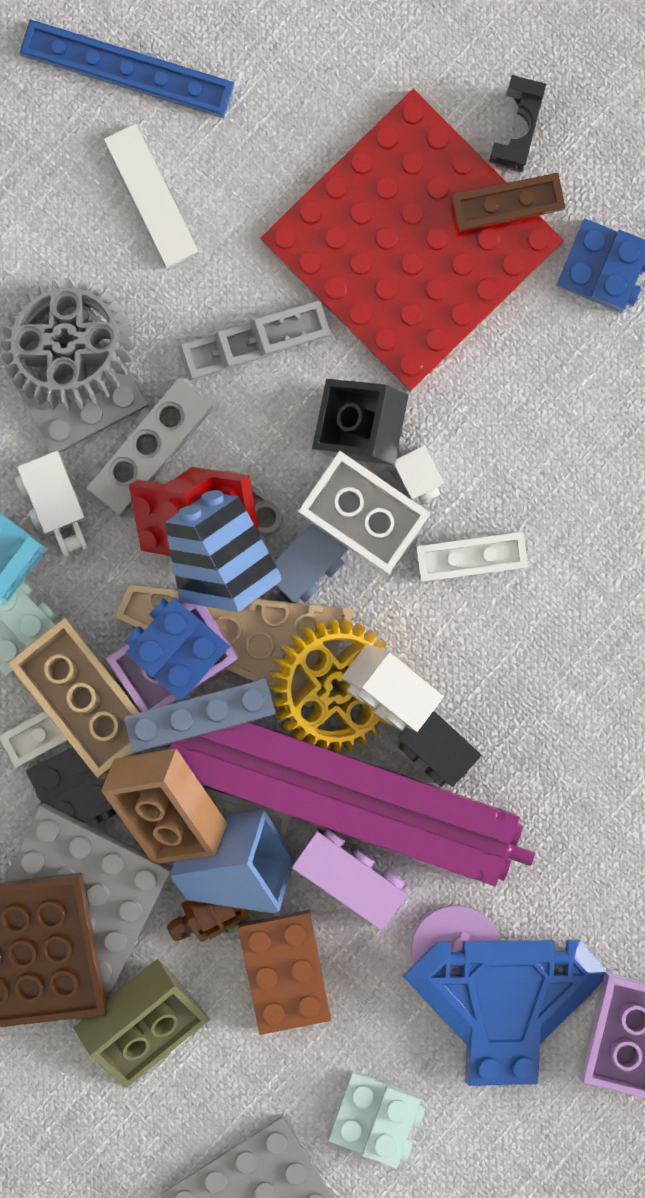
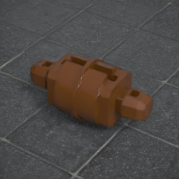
M187 900L181 903L185 916L182 917L180 915L167 925V929L174 941L188 938L194 932L199 941L203 942L207 939L211 940L222 933H228L230 929L242 924V921L250 917L247 909Z

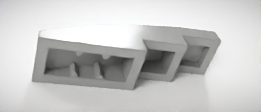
M319 300L260 317L250 323L218 331L214 335L178 346L188 379L191 381L331 335Z

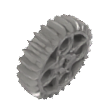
M67 278L64 288H59L54 280L52 281V290L46 291L43 286L39 285V296L35 298L30 293H27L26 296L29 303L26 306L16 303L20 314L18 316L8 315V319L13 327H3V332L8 338L0 341L2 348L6 351L1 355L2 360L7 364L6 372L13 378L12 382L17 389H22L23 394L28 399L34 397V400L40 406L47 400L49 407L55 410L60 401L63 408L69 411L71 402L75 401L78 407L83 409V400L87 398L96 405L97 393L101 392L106 397H109L107 386L110 383L116 387L120 386L115 377L117 373L128 375V371L122 363L133 362V358L128 351L135 348L134 342L130 338L134 335L131 325L128 324L129 318L126 312L122 310L119 301H113L108 291L101 293L99 286L96 284L88 289L85 281L81 279L77 288H74L71 280ZM68 307H76V310L71 315H62ZM93 308L98 311L108 323H88V309ZM50 312L49 324L34 325L41 317ZM111 339L105 348H96V345L101 340ZM39 341V345L35 349L25 350L29 343ZM86 365H102L93 375L86 378ZM28 366H47V382H43L34 376ZM74 374L71 381L59 384L62 376Z

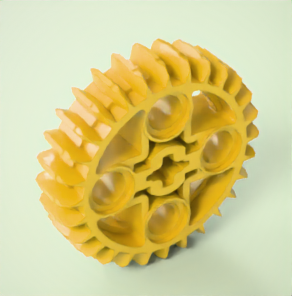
M330 618L328 619L326 629L325 624L318 620L314 622L315 632L307 626L301 627L304 635L302 639L294 634L290 635L294 643L292 648L280 645V648L286 654L284 659L273 658V661L280 666L279 671L268 672L270 676L277 679V684L269 685L268 687L270 691L278 693V696L272 699L273 705L281 707L274 716L278 720L286 719L281 727L287 732L294 730L291 735L292 738L300 741L304 738V742L312 745L316 744V746L326 750L330 744V749L336 753H340L342 743L346 749L354 750V739L363 745H367L364 734L368 732L377 737L379 734L374 726L377 723L384 726L388 724L374 714L376 708L374 709L366 703H361L346 690L350 685L341 677L367 643L383 650L387 643L383 640L375 641L377 633L372 630L364 633L366 627L362 624L356 623L352 628V622L344 619L339 627L338 621ZM342 640L352 644L334 657L330 650L323 645V642ZM312 650H317L318 661L312 667H307L306 657L308 653ZM297 668L307 683L295 694L291 695L292 678ZM333 679L337 680L335 684L338 689L335 692L331 691L333 689L331 684ZM312 701L314 706L313 712L310 716L303 718L301 715L302 706L306 702ZM361 704V716L352 721L350 717L351 709L355 705ZM332 714L345 725V728L340 730H322L317 728Z

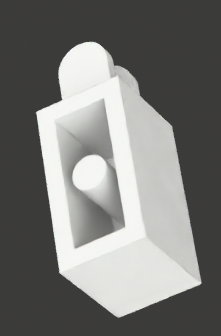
M55 451L18 466L20 476L15 477L22 497L24 498L28 495L34 509L29 510V515L36 531L43 529L46 535L55 533L65 558L70 556L71 551L81 547L83 550L88 549L87 541L79 524L87 520V517L61 453ZM73 526L76 534L64 539L61 530Z

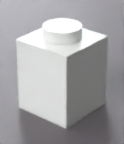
M425 445L396 459L395 465L392 466L409 499L412 501L419 499L420 503L424 504L441 495L438 488L442 487L444 482Z

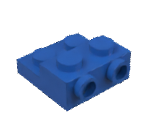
M584 218L556 286L622 313L627 305L634 306L641 290V286L636 285V281L640 272L645 273V240L620 229L617 232Z
M174 597L170 602L163 598L149 614L154 619L145 630L139 626L125 641L129 646L125 654L152 678L154 677L178 700L183 701L230 648V645L177 598Z

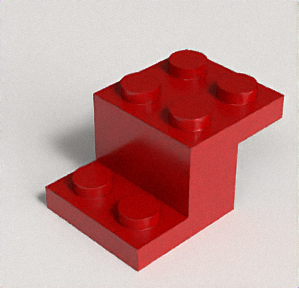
M191 467L166 484L136 480L129 485L141 551L171 556L165 522L178 514L181 508L190 506L199 500L202 494L214 490L221 491L225 495L238 496L259 533L250 475Z

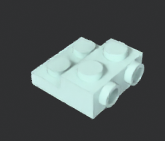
M25 581L22 582L5 606L0 605V671L6 677L13 672L8 663L54 627L56 623L53 620L58 617L44 601L38 605L29 596L33 590Z
M352 1071L328 1142L362 1153L363 1157L397 1169L399 1161L407 1162L411 1152L413 1141L407 1140L411 1127L419 1128L424 1115L425 1107L420 1106L421 1096Z

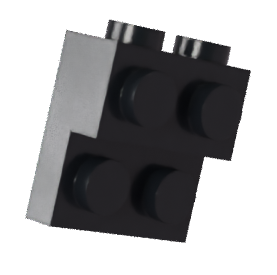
M73 747L25 770L39 797L40 805L45 803L81 822L96 817L98 823L117 814L101 792L106 778H97Z

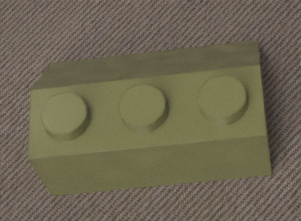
M156 959L106 1000V1015L85 1017L73 1029L88 1054L127 1088L210 1019L176 976Z

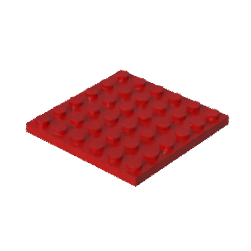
M414 88L260 237V240L410 392L564 241L540 215L461 232L458 231L451 198L452 194L505 184L507 182Z

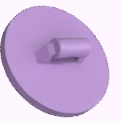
M461 905L442 907L430 913L417 927L411 945L412 961L414 964L437 941H450L451 952H462L463 941L500 940V937L492 922L479 911ZM450 967V974H460V967Z

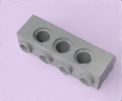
M180 377L174 383L171 380L165 383L156 395L160 399L152 410L146 407L133 422L137 428L128 438L122 435L110 450L114 454L105 466L100 462L87 477L90 484L86 488L120 517H123L132 506L129 485L136 480L152 482L214 409L210 402ZM168 409H176L181 414L180 422L174 427H166L161 423V416ZM145 436H152L157 440V449L150 455H143L138 450V443ZM124 463L132 465L134 468L133 478L125 483L118 482L115 478L116 468Z

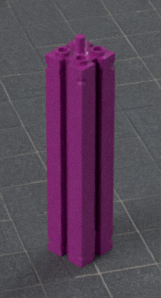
M252 722L172 743L169 750H178L203 786L495 887L498 879L505 881L511 860L531 866L534 860L535 852L517 846L523 825L518 823L520 817L514 813L353 757L336 753L329 749L326 750L306 743L304 740H297L292 738V736Z

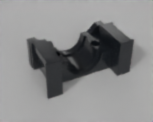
M511 75L506 96L512 97L517 104V115L524 118L527 122L528 133L522 138L510 139L509 145L494 142L489 163L523 173L545 93L546 83Z

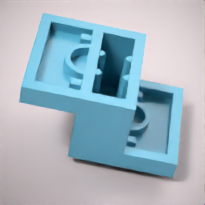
M0 513V605L5 606L48 548L2 513Z

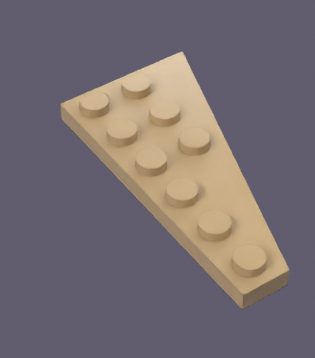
M129 585L114 618L136 628L140 626L145 630L154 620L149 614L163 598L168 602L174 597L180 601L178 590ZM264 599L254 600L239 612L206 607L240 657V659L225 669L253 682L266 679L268 686L277 684V679L270 676L268 672L279 671L280 666L273 661V658L284 659L286 654L282 651L280 645L292 648L294 643L290 638L291 634L302 639L304 635L301 627L307 626L315 632L314 622L318 620L323 622L327 629L328 619L330 618L336 619L340 627L342 620L351 621L355 609ZM341 640L323 642V645L335 656ZM312 650L308 653L306 657L307 667H312L318 661L317 650ZM297 668L292 678L291 695L295 694L307 683ZM308 701L304 705L311 708L313 702Z

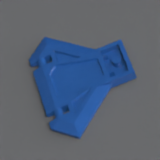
M578 939L567 940L565 951H554V940L463 941L462 952H451L450 941H437L402 977L467 1045L465 1083L467 1085L538 1084L540 1044L603 982L604 974L608 971ZM554 965H564L563 973H554ZM450 967H460V974H450Z

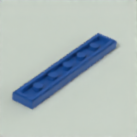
M31 19L29 20L19 52L20 56L220 118H225L235 86L234 82Z

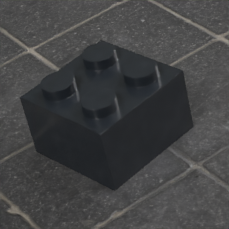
M326 379L312 449L333 458L341 451L355 461L395 465L409 395L385 384Z
M435 711L431 713L418 732L405 727L397 735L402 741L398 748L414 763L418 758L422 759L428 765L424 772L440 787L448 783L453 788L482 756Z

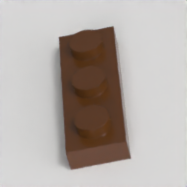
M558 173L456 193L451 196L459 232L563 211L566 208Z

